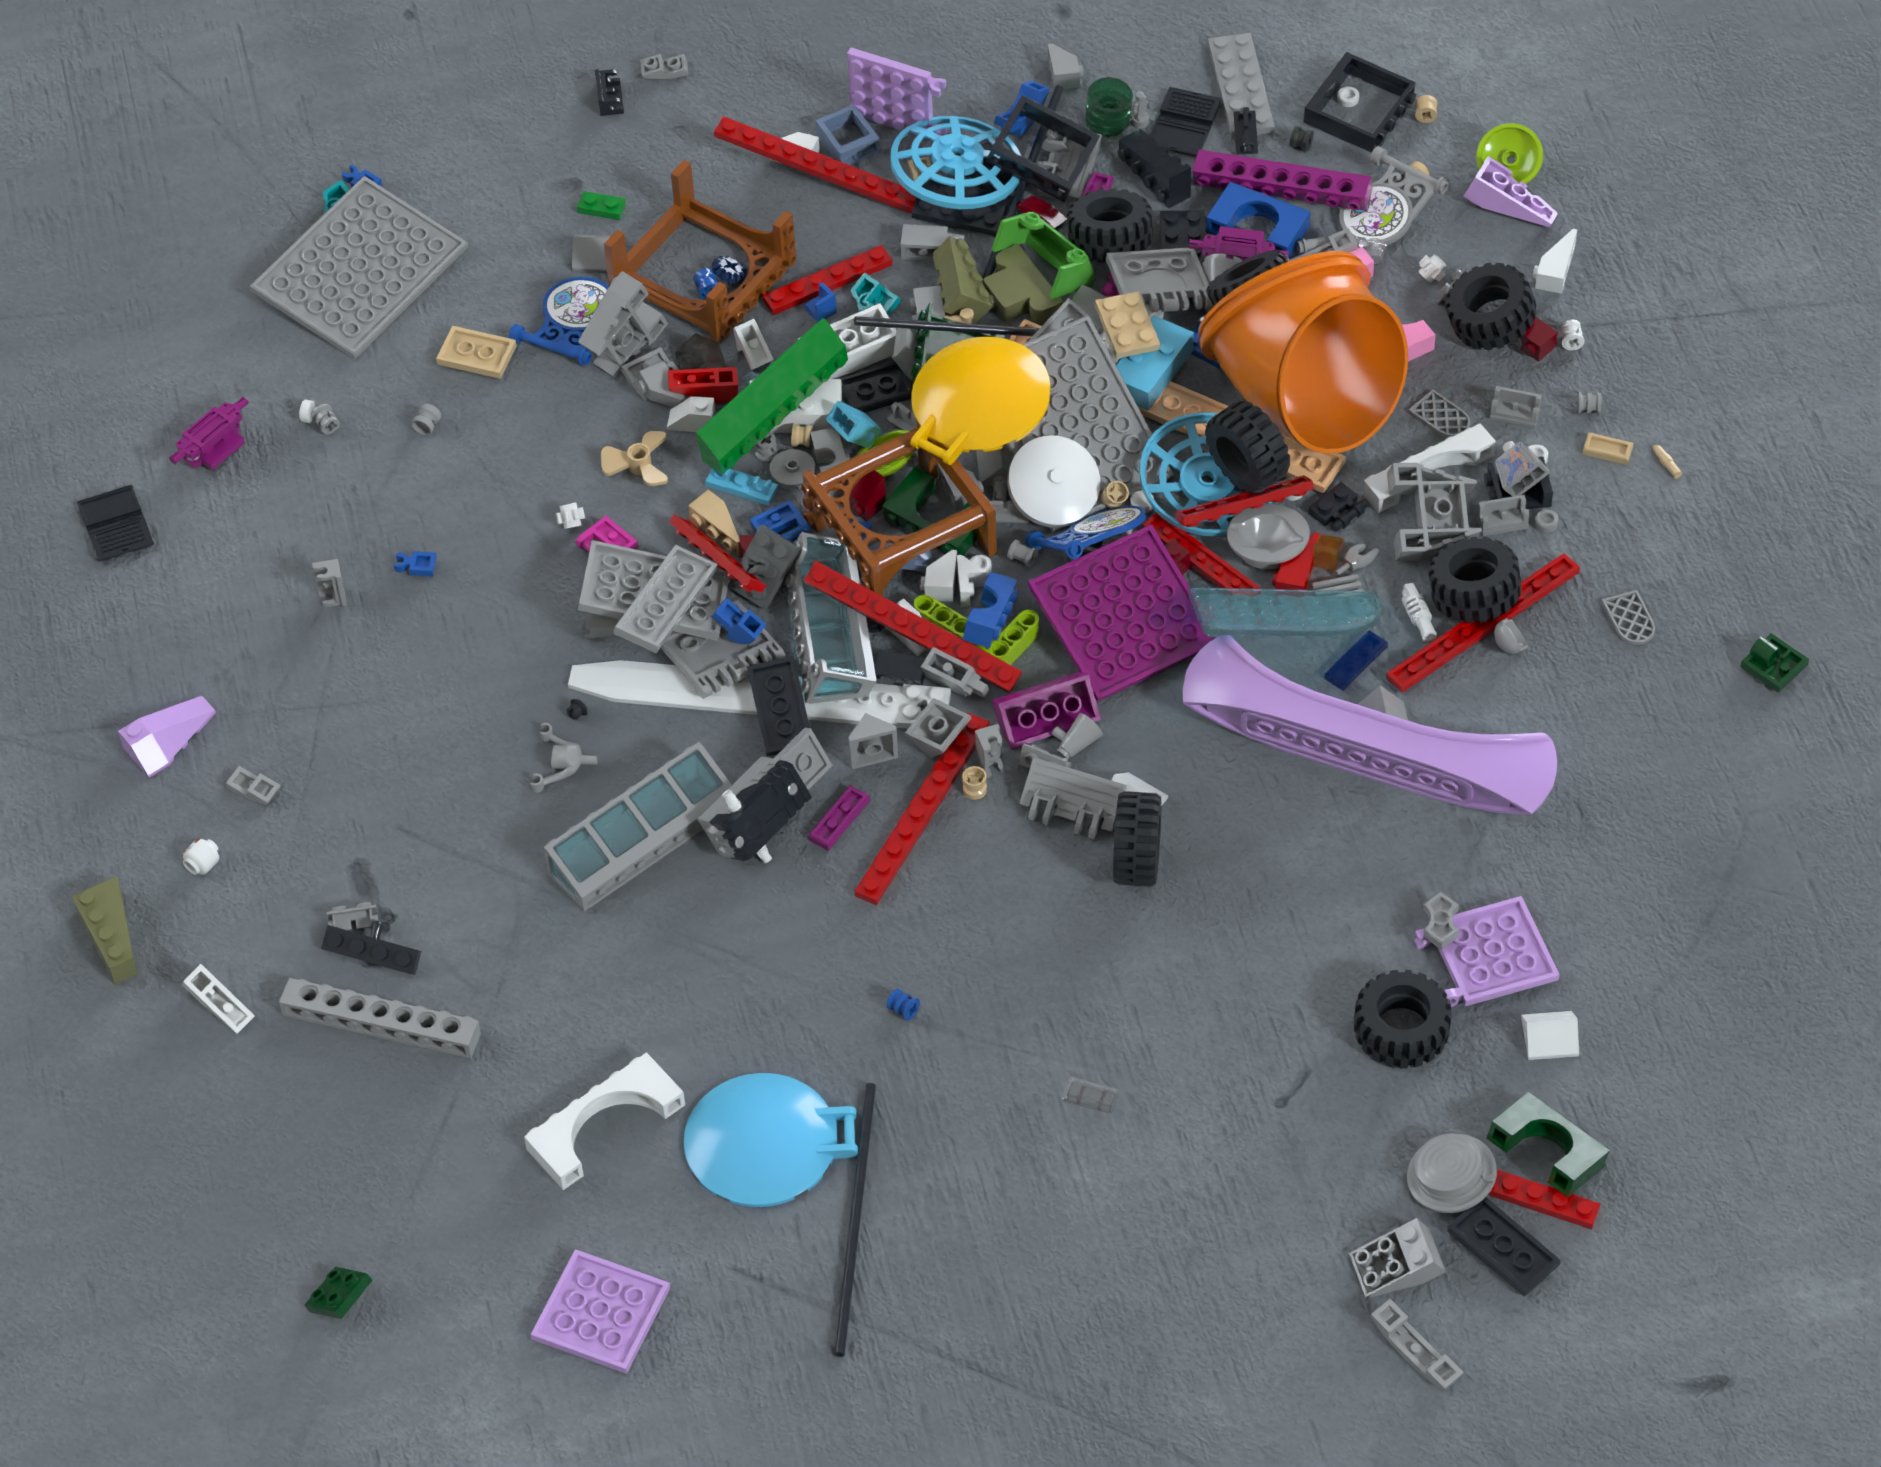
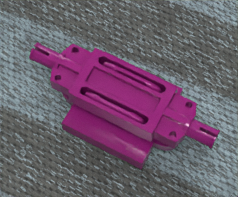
M1220 226L1218 235L1206 234L1203 241L1191 239L1189 241V249L1202 250L1204 258L1212 254H1226L1228 259L1233 260L1235 256L1243 261L1259 253L1262 254L1266 251L1275 250L1274 242L1264 241V231ZM1281 251V252L1284 253L1285 255H1288V252H1289V251Z
M242 396L234 404L225 402L219 408H212L182 433L183 437L176 442L178 450L169 457V460L176 465L183 458L185 463L191 468H196L203 464L210 470H214L245 444L244 437L239 435V422L242 420L240 410L249 404L248 400Z

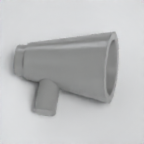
M1079 713L1067 733L1056 727L1052 735L1061 741L1058 746L1059 748L1056 750L1057 754L1062 758L1069 759L1102 737L1103 733L1092 719L1083 713Z

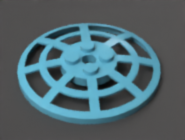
M958 116L932 117L930 120L917 121L899 133L891 148L890 164L897 181L912 195L933 205L953 209L986 207L1005 199L1014 191L1020 179L1012 176L1009 182L1003 185L995 177L1001 170L1000 168L994 166L989 171L982 165L984 157L987 158L990 151L984 150L980 143L988 140L993 146L996 141L993 137H998L1001 131L979 120ZM928 122H930V125L939 124V123H950V124L936 125V126L930 127V128H928V129L922 128V127L928 126ZM951 128L952 134L940 136L934 133V131ZM960 129L972 131L978 135L969 137L961 134ZM911 132L919 134L913 141L910 150L898 152L900 141ZM1007 136L1004 143L1012 152L1020 155L1016 145ZM924 137L934 141L932 147L918 148ZM930 155L933 164L927 168L919 156ZM912 157L915 166L922 174L915 181L911 180L903 171L898 159ZM940 170L944 173L955 175V179L943 177L936 174V172ZM976 171L983 175L977 178L964 180V175H969L975 173ZM929 179L944 185L955 186V197L937 194L921 186ZM989 181L996 189V191L983 196L964 197V187L977 186Z
M1208 412L1179 416L1158 428L1149 438L1143 449L1139 465V478L1147 501L1165 521L1189 533L1202 536L1227 535L1229 526L1227 519L1236 515L1225 514L1215 521L1204 520L1206 522L1217 521L1221 528L1219 530L1185 527L1161 509L1150 494L1163 493L1170 505L1179 511L1240 493L1234 490L1235 485L1230 482V479L1222 474V470L1215 464L1213 456L1210 453L1202 452L1201 445H1207L1206 436L1198 437L1195 424L1208 423L1212 417L1218 414ZM1186 426L1189 439L1176 444L1168 453L1157 445L1159 440L1171 431ZM1191 447L1193 456L1185 463L1174 457L1180 451ZM1151 452L1163 460L1159 471L1160 484H1147L1146 466ZM1168 465L1180 472L1179 482H1166ZM1210 476L1214 481L1206 483L1201 477ZM1183 491L1190 500L1183 507L1173 498L1170 492Z

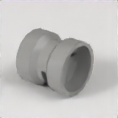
M423 404L418 411V415L412 420L411 427L418 434L429 436L435 428L434 424L439 422L441 412L433 405Z

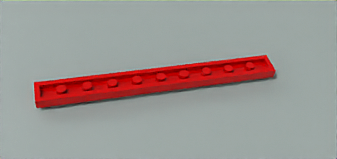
M725 116L721 118L714 131V137L912 214L916 196L912 195L900 184Z
M1563 553L1521 582V595L1516 604L1507 613H1501L1499 618L1494 620L1492 618L1487 619V622L1480 623V621H1474L1473 623H1466L1465 620L1388 671L1386 679L1401 693L1405 692L1495 631V626L1500 621L1506 618L1508 620L1514 618L1579 574L1580 566Z
M817 561L814 562L804 579V583L918 645L930 651L934 647L970 665L982 679L1008 693L1012 692L1022 675L1021 670Z
M967 713L971 716L970 721L938 758L855 889V897L877 906L976 749L975 730L988 727V720Z

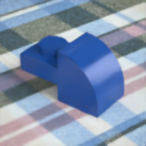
M728 598L722 601L711 616L728 631L725 637L738 644L754 642L767 625L751 610L748 609L744 613Z

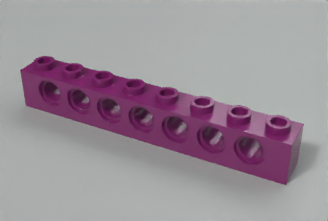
M1200 149L1192 169L1194 184L1200 186L1219 187L1225 190L1228 184L1233 182L1270 197L1275 196L1287 200L1306 201L1311 204L1319 203L1330 207L1338 206L1355 211H1366L1372 192L1371 176Z

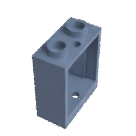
M854 104L816 120L817 137H819V140L835 160L852 165L880 153L878 135ZM854 123L864 137L841 146L831 132Z

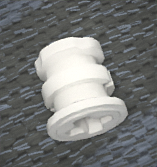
M1577 320L1563 322L1561 325L1563 348L1566 350L1580 349L1585 341L1582 336L1580 322Z

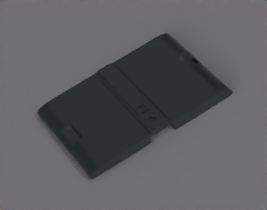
M1169 87L1160 109V115L1154 124L1150 136L1157 141L1158 147L1164 146L1168 150L1197 156L1198 150H1202L1222 98Z
M132 484L77 501L98 562L154 545Z

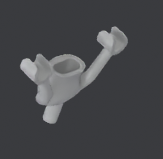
M542 723L541 731L543 732L539 733L540 739L544 742L552 741L557 744L553 746L551 768L563 769V771L545 778L540 774H533L531 779L534 783H530V788L533 792L539 793L544 789L545 785L573 775L581 764L597 765V756L582 755L579 744L567 742L555 736L552 726L549 723Z

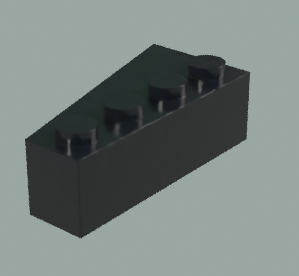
M1142 129L1119 139V158L1130 166L1132 172L1143 180L1144 185L1156 194L1160 202L1171 208L1191 197V166L1188 164L1182 165L1181 159L1176 155L1171 157L1166 147H1158L1157 141Z

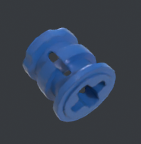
M897 988L890 994L886 1004L888 1009L894 1010L898 1015H903V1018L909 1021L916 1015L920 1006V1000L916 997L912 998L907 993L903 994V991Z

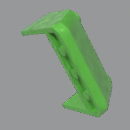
M1028 212L1001 220L991 250L997 252L1016 244L1025 243L1057 268L1058 273L1049 296L1050 298L1054 299L1076 292L1081 285L1093 286L1096 274L1086 253L1042 220L1038 214Z

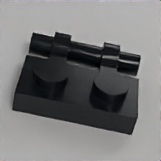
M1340 482L1308 508V513L1324 526L1331 521L1334 522L1331 524V529L1337 532L1341 528L1345 529L1350 525V521L1353 518L1360 517L1370 504L1366 499L1356 502L1358 494Z

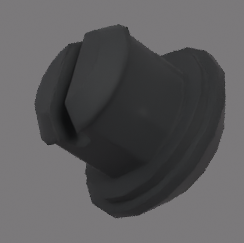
M572 699L570 701L571 705L567 708V715L570 718L578 720L581 715H587V707L581 700Z

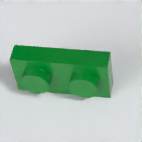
M583 191L577 211L581 214L620 220L626 207V198Z

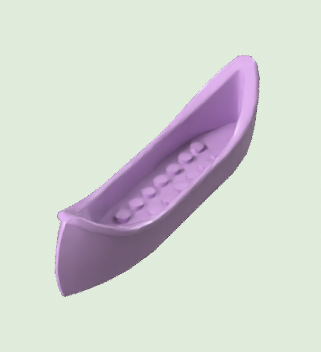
M1230 634L1218 636L1205 645L1193 658L1186 671L1183 685V704L1217 724L1275 749L1431 799L1489 812L1532 815L1543 804L1555 782L1557 772L1556 750L1552 739L1543 732L1475 734L1448 731L1404 720L1313 691L1292 682L1252 657Z

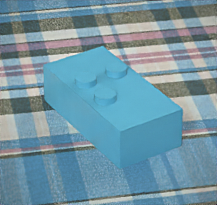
M1157 316L1151 318V323L1160 342V350L1123 357L1116 365L1137 406L1147 411L1150 410L1193 351L1194 332Z

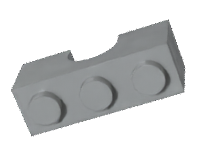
M835 428L810 432L811 447L816 464L831 463L830 465L821 466L820 473L850 459L849 453H844V449H846L845 438L840 436ZM834 490L830 491L829 495L831 497L843 496L844 493Z

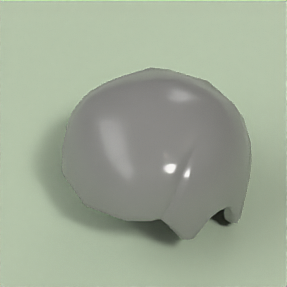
M1506 618L1495 626V641L1504 652L1517 654L1528 647L1523 635L1511 619L1508 620Z

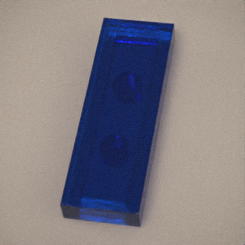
M1369 630L1324 674V679L1344 691L1388 647V642Z

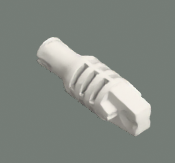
M1413 583L1405 584L1402 591V602L1411 619V623L1418 627L1424 642L1433 641L1437 637V633L1432 626V615L1422 594L1418 593Z

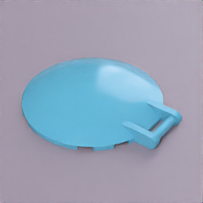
M754 1073L738 1076L713 1088L693 1109L684 1133L686 1160L691 1172L694 1173L700 1184L707 1191L715 1196L719 1195L728 1199L732 1204L747 1207H768L794 1200V1196L803 1191L812 1189L823 1178L824 1172L829 1164H832L833 1159L854 1158L858 1155L854 1129V1119L857 1117L856 1108L852 1106L828 1107L816 1091L808 1085L788 1076L772 1073ZM837 1121H844L845 1144H837Z

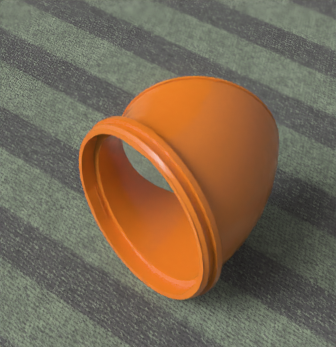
M1328 251L1304 256L1281 264L1252 278L1222 298L1205 315L1198 331L1199 345L1203 355L1207 359L1219 363L1235 389L1246 402L1253 403V406L1261 408V411L1270 417V420L1277 425V429L1281 433L1304 447L1320 453L1334 454L1345 452L1358 447L1370 439L1385 424L1395 409L1403 391L1408 369L1407 339L1399 318L1387 304L1375 298L1368 289L1371 274L1367 266L1357 256L1345 251Z

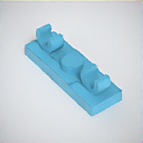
M711 468L710 474L705 481L707 487L767 506L770 505L778 491V484L772 483L769 479L766 481L760 479L759 476H752L728 469L721 475Z

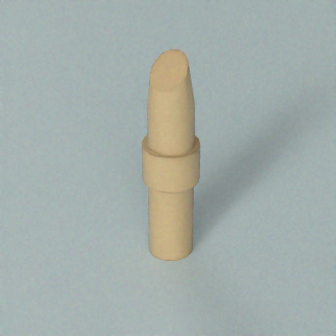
M1652 446L1661 464L1669 470L1675 479L1679 478L1682 475V471L1674 463L1673 458L1661 446Z

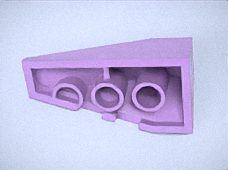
M1488 156L1463 197L1481 208L1550 227L1558 213L1539 196L1531 195L1526 190L1527 185L1523 181L1518 183L1511 176L1513 172Z
M199 696L141 717L118 731L122 747L150 778L174 761V756L177 752L188 745V740L194 733H199L215 715L216 711L203 696Z

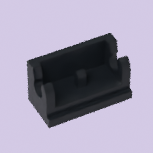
M596 69L595 75L600 116L624 114L620 78H607L608 76L617 75V71L613 69L599 71V69Z
M879 650L875 665L876 679H881V676L913 681L918 683L917 685L923 686L925 676L921 666L926 658Z

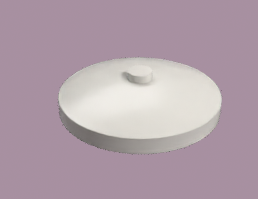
M1042 436L1029 441L1016 453L1008 469L1007 486L1012 502L1026 518L1046 527H1065L1084 518L1093 508L1100 492V474L1093 457L1077 442L1062 436Z

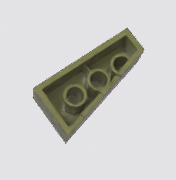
M949 236L932 253L935 270L940 274V277L937 279L938 285L943 288V291L940 293L941 299L945 301L943 311L952 315H960L962 309L970 308L974 312L972 323L976 324L993 307L989 299L990 295L983 285V279L977 271L976 262L971 257L968 244L962 239Z
M117 876L73 895L72 899L76 912L114 984L137 975L123 895Z

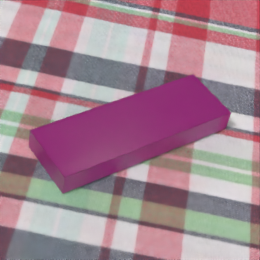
M849 785L809 833L808 840L829 851L870 802V796Z

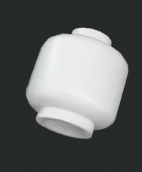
M196 839L183 852V865L194 875L208 873L219 861L218 846L210 839L207 841Z

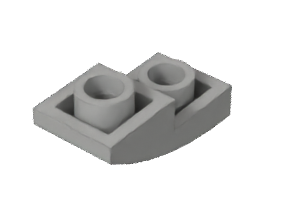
M661 54L640 60L642 77L646 79H671L688 75L687 59L684 54L664 60Z

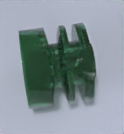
M1113 77L1100 78L1089 86L1085 121L1090 130L1109 137L1117 136L1129 127L1133 93L1130 86L1126 82Z

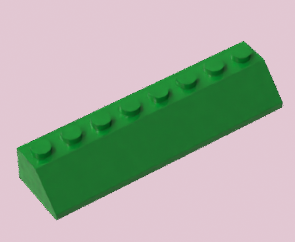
M822 318L696 432L702 462L723 475L742 456L748 454L754 445L763 440L776 425L781 424L788 414L795 411L800 403L811 396L822 383L827 382L833 373L846 364L848 361L846 345L827 320Z

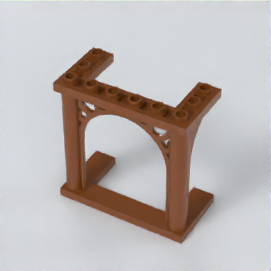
M683 160L671 173L674 204L627 253L625 234L619 230H616L604 243L608 282L610 287L612 280L621 271L625 272L644 285L649 293L645 300L709 332L710 341L719 344L723 338L730 334L733 327L743 320L745 314L756 306L757 301L763 294L768 293L770 287L782 278L783 273L795 264L797 255L793 214L785 210L772 224L773 230L771 231L751 228L695 200L691 163ZM685 219L737 244L746 253L750 264L746 279L736 290L727 294V285L718 282L706 295V300L682 297L635 272ZM760 260L769 261L765 266L755 265Z
M917 420V428L817 475H814L811 470L802 473L803 484H801V488L804 493L802 502L806 512L804 513V519L809 526H813L817 533L825 530V522L829 528H833L838 541L846 545L852 560L856 559L862 572V577L860 578L862 586L881 596L891 578L909 561L976 528L977 543L987 556L991 557L997 554L995 508L957 459L952 465H948L943 462V459L922 448L916 449L910 445L912 437L921 427ZM927 439V441L933 443L934 445H936V446H938V447H940V448H942V449H944V450H946V451L948 450V448H946V447H944V446H942V445H940V444H938V443H936V442H934V441H932V440H930V439ZM918 450V463L922 470L935 478L938 476L939 463L971 505L917 532L902 536H888L872 532L862 526L854 518L850 510L849 498L853 487L863 476ZM834 490L844 493V496L834 498L829 495V492ZM837 504H842L844 507L839 509ZM861 535H865V536H866V538L864 539V541L862 540ZM873 540L880 542V547L875 551H871L868 548L869 543ZM886 543H893L892 545H888V547L886 548Z

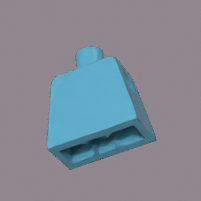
M838 400L826 418L848 442L869 448L876 438L882 435L881 428L867 414ZM847 421H852L854 424H848Z

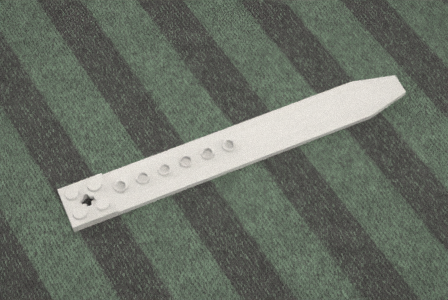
M624 660L572 665L568 688L612 702L757 715L749 677L740 682H735L733 679V685L727 687L718 675L715 678L719 682L721 690L717 693L713 691L711 696L704 699L697 693L694 685L676 665ZM798 676L799 682H800V687H801V686H802V677H799V676ZM824 679L814 697L827 696L828 694L836 695L832 693H852V681ZM875 683L868 697L811 704L805 703L803 692L802 695L808 720L858 724L864 714L867 713L895 725L896 728L908 729L921 714L920 706L928 705L933 698L949 705L951 688Z

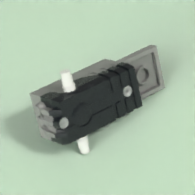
M804 728L774 758L761 756L698 818L699 823L720 856L746 861L757 853L763 863H767L772 859L766 848V843L788 822L789 818L796 814L797 810L804 806L805 802L812 798L808 790L833 766L812 729Z

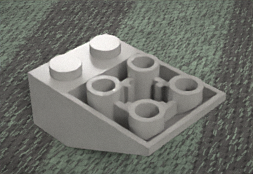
M1417 1218L1349 1253L1366 1298L1421 1285L1446 1272L1430 1229Z

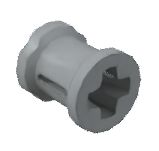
M1016 539L1009 547L1007 558L1010 560L1016 559L1030 568L1037 558L1038 549L1022 545Z

